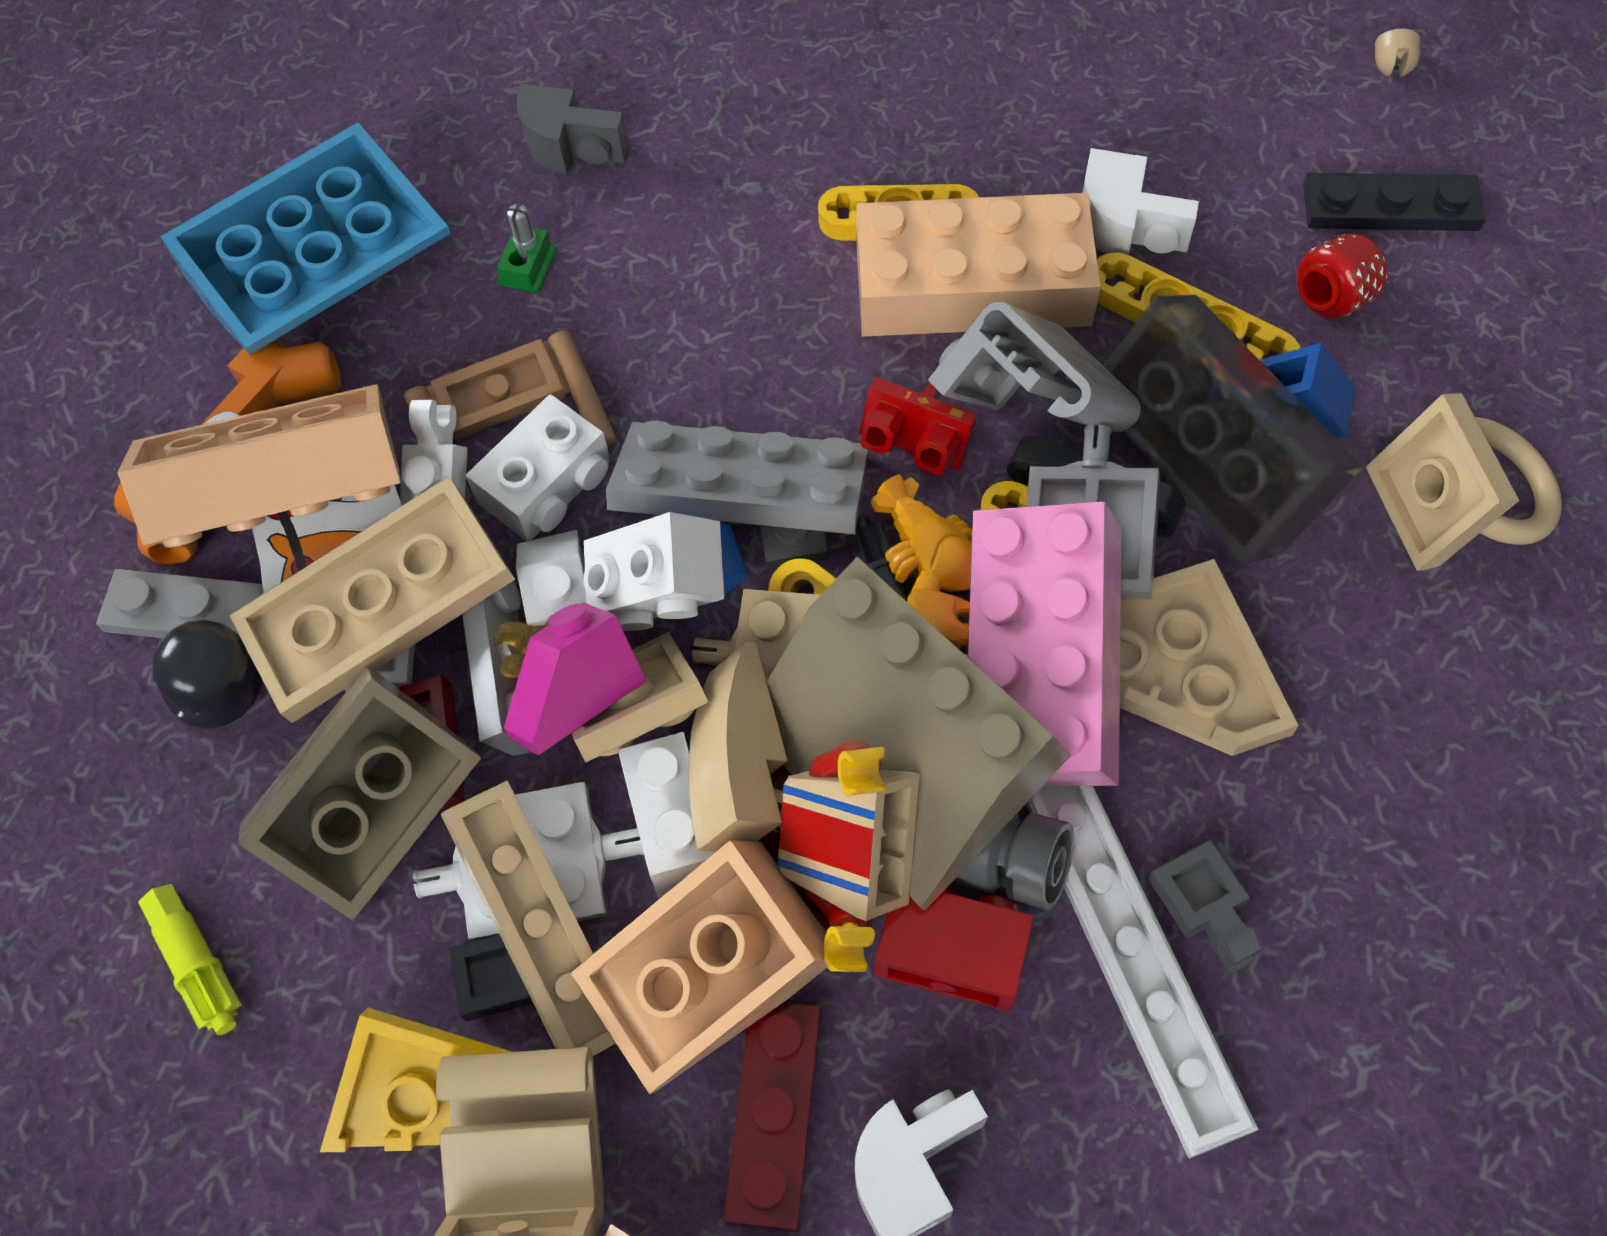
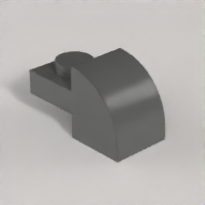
M528 84L520 85L517 95V110L526 144L533 158L542 166L555 172L567 174L572 157L581 158L583 161L593 165H601L607 161L625 162L629 145L623 112L577 107L574 89Z

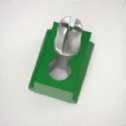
M514 204L507 211L512 234L497 266L499 274L497 285L539 294L557 252V247L551 244L548 230L531 226L526 207L524 205L519 207V204Z

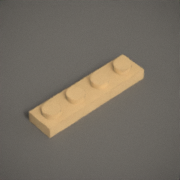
M508 781L443 811L441 816L555 1048L590 1047L594 1056L616 1044L571 972L591 957L593 952Z

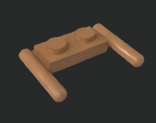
M566 330L554 333L546 341L542 342V339L535 340L430 381L431 385L427 387L417 386L411 388L404 394L408 407H410L412 400H435L437 405H454L457 419L453 438L457 441L533 411L549 394L561 400L565 398V394L570 392L580 415L604 433L607 448L611 447L616 441V435L569 331ZM466 483L465 500L468 503L472 495Z

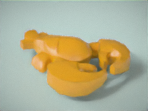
M898 474L883 482L877 490V495L870 501L874 512L891 513L894 519L893 524L899 532V538L902 541L887 550L885 553L886 560L890 562L889 567L892 573L895 574V580L900 583L906 581L912 572L916 581L907 598V602L959 649L969 644V623L959 621L958 617L970 618V602L940 591L961 592L971 589L973 529L969 528L968 524L960 520L955 514L944 519L919 500L916 501L914 497L920 484L912 477L903 481V477Z

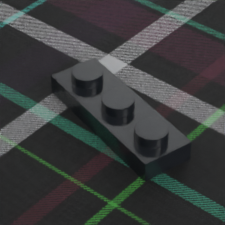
M1307 172L1303 183L1308 228L1480 231L1485 222L1478 175Z

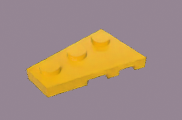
M368 1007L360 1014L320 1152H346L349 1147L384 1146L385 1151H412L415 1146L440 1145L439 1134L445 1127H451L449 1100L436 1101L437 1071L442 1057L512 1051Z

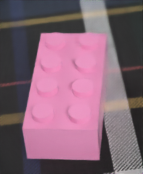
M1105 501L973 511L968 658L1046 728L1071 754L1070 758L1043 786H1119L1122 526Z

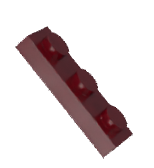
M781 1003L747 1027L723 1220L725 1224L798 1232L821 1013L820 1006Z

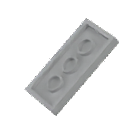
M663 421L632 422L606 488L607 510L654 515L673 512L724 522L855 534L867 470L868 449L863 448L860 443H853L843 438L821 440L790 437L781 432H768L765 434L736 432L719 426L694 428L673 426Z

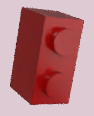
M949 886L926 910L920 908L909 896L908 905L887 913L875 958L874 976L1010 1012L1017 993L1033 915L1019 912V905L1006 898L982 895L976 901L951 894L952 889Z

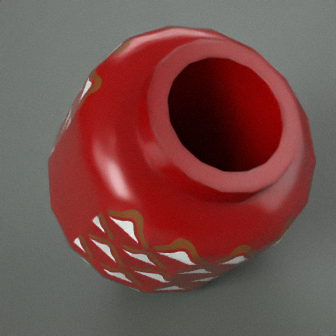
M1345 233L1312 248L1301 259L1297 270V287L1301 299L1318 315L1332 319L1350 315L1372 303L1383 292L1387 282V264L1383 253L1372 240L1361 234Z

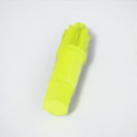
M169 884L152 888L138 903L152 928V936L175 978L173 981L174 987L180 992L198 1029L207 1027L209 1031L213 1028L216 1035L230 1032L236 1026L233 1016L238 1015L236 1009L242 1005L223 971L221 961L218 958H214L193 916L189 911H186L173 885Z

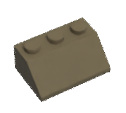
M366 666L240 823L238 844L351 920H354L479 762L481 756L421 704L369 666Z

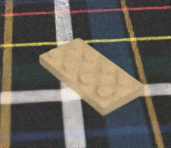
M448 476L230 615V618L278 711L283 717L293 723L351 686L366 666L376 670L508 585L515 578L462 493Z

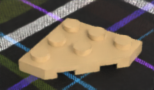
M1215 559L1153 578L1152 599L1121 598V709L1231 756L1293 736L1299 725Z

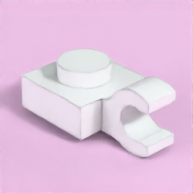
M435 400L411 401L409 422L412 431L417 437L418 445L402 446L400 501L402 506L448 476L465 498L467 447L452 444L457 419L454 405H437Z

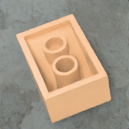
M730 840L571 972V974L648 1093L651 1094L789 999L827 968L824 959L826 932L790 881L782 875L777 863L761 841Z

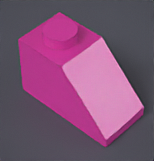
M587 603L569 605L554 613L548 620L549 625L530 637L503 727L509 739L540 755L646 682L645 676L615 614Z

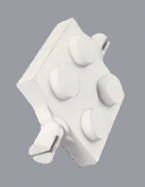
M585 782L515 795L577 922L607 916L602 886L606 861L644 855L638 828L602 835L592 819L589 793ZM455 847L453 864L413 871V880L418 883L414 884L418 899L457 890L464 903L468 939L471 942L499 935L457 847Z

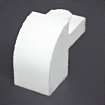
M1093 148L1090 150L1082 193H1088L1095 247L1105 254L1120 252L1129 255L1131 244L1144 245L1155 253H1169L1173 250L1187 252L1196 221L1199 201L1141 192L1147 157Z
M950 1089L931 1097L913 1110L917 1121L909 1126L906 1124L894 1100H891L879 1109L866 1125L856 1151L855 1181L860 1204L876 1236H918L951 1216L953 1208L926 1159L984 1126L988 1116L973 1090L955 1099Z

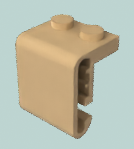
M579 1047L442 1057L437 1071L436 1101L449 1100L451 1127H445L439 1134L446 1217L434 1236H598L604 1219V1184L594 1062L591 1048Z

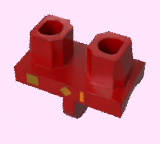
M875 377L869 386L859 433L862 434L860 444L863 448L881 455L885 452H890L893 446L913 453V461L919 469L937 476L941 475L948 467L959 471L966 456L968 442L977 419V414L940 401V392L931 383L927 384L921 394Z

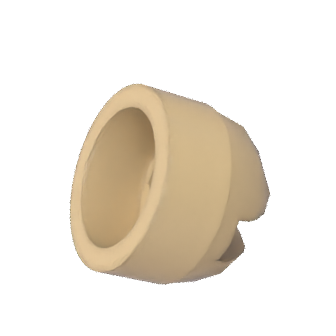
M1394 29L1381 34L1375 41L1377 69L1385 76H1390L1394 66L1399 65L1400 77L1410 73L1418 65L1421 50L1420 35L1410 29ZM1397 56L1400 59L1399 64H1395Z

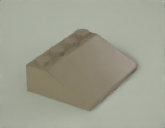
M858 557L851 562L810 606L766 681L787 757V762L783 766L792 775L810 771L815 757L852 739L863 740L872 748H885V758L880 759L882 770L911 771L920 774L909 896L924 910L934 902L1071 756L1046 728Z

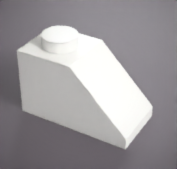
M577 530L517 544L516 571L526 622L533 636L547 627L550 617L560 609L573 604L586 603V590L584 587L585 562Z

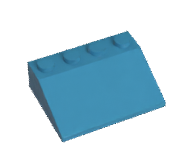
M356 123L160 237L185 279L210 312L243 349L251 355L448 236L451 232L443 219L359 123Z

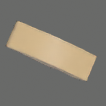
M745 641L709 673L703 687L708 703L696 708L690 737L688 779L690 812L697 851L717 852L730 840L758 841L782 823L770 774L786 763L787 757L756 642Z

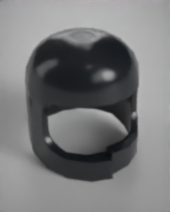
M210 620L187 621L171 629L159 642L152 659L153 678L164 701L175 717L190 726L209 729L230 724L241 718L255 703L261 688V676L239 634L223 623Z

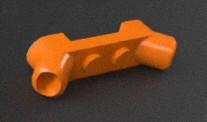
M274 340L251 355L242 349L227 365L238 385L201 425L222 412H234L242 416L337 394L341 389V378L333 351L320 341L288 347L278 340ZM120 483L114 497V507L119 515L135 524L122 484ZM137 529V545L140 552L158 564L175 565L190 560L199 550V539L177 547H165L163 541L143 545Z

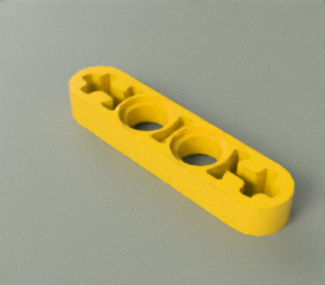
M1120 252L1107 253L1097 259L1101 286L1098 304L1228 369L1261 360L1263 355H1267L1270 350L1282 354L1300 349L1296 339L1286 331L1130 255ZM1116 274L1125 278L1124 282L1119 281L1114 287L1105 283L1106 279L1111 280ZM1143 285L1145 288L1141 300L1133 299L1134 294H1138L1140 286ZM1160 298L1170 299L1179 305L1181 312L1173 316L1160 315L1152 309L1150 303ZM1209 324L1224 325L1230 329L1233 338L1226 342L1213 341L1205 336L1202 328ZM1244 336H1248L1252 340L1250 344L1248 343L1245 353L1239 350Z

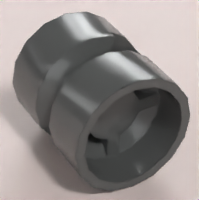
M1017 813L953 880V883L991 895L996 894L1004 887L1006 888L1008 899L1050 911L1055 907L1063 892L1071 867L1074 850L1073 825L1066 821L1036 813L1029 814L1021 821Z

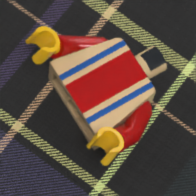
M852 739L815 757L810 771L789 776L784 783L783 790L774 789L782 823L772 830L780 833L778 867L784 877L803 887L806 895L829 921L830 928L827 930L824 939V959L827 968L831 972H866L868 964L864 958L863 947L872 945L875 938V930L872 927H867L866 921L909 904L920 774L911 771L882 770L880 759L885 758V748H872L868 743L859 739Z

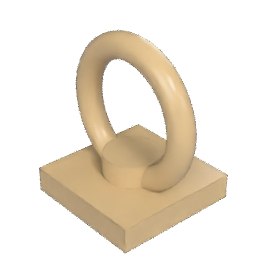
M1462 393L1442 394L1366 466L1417 571L1442 565L1479 533L1498 542L1527 545L1546 538L1552 533L1560 520L1562 511L1561 492L1558 482L1545 459L1527 440L1510 428L1493 420L1474 417ZM1492 448L1510 459L1527 479L1535 500V510L1530 518L1517 520L1503 516L1507 510L1520 500Z

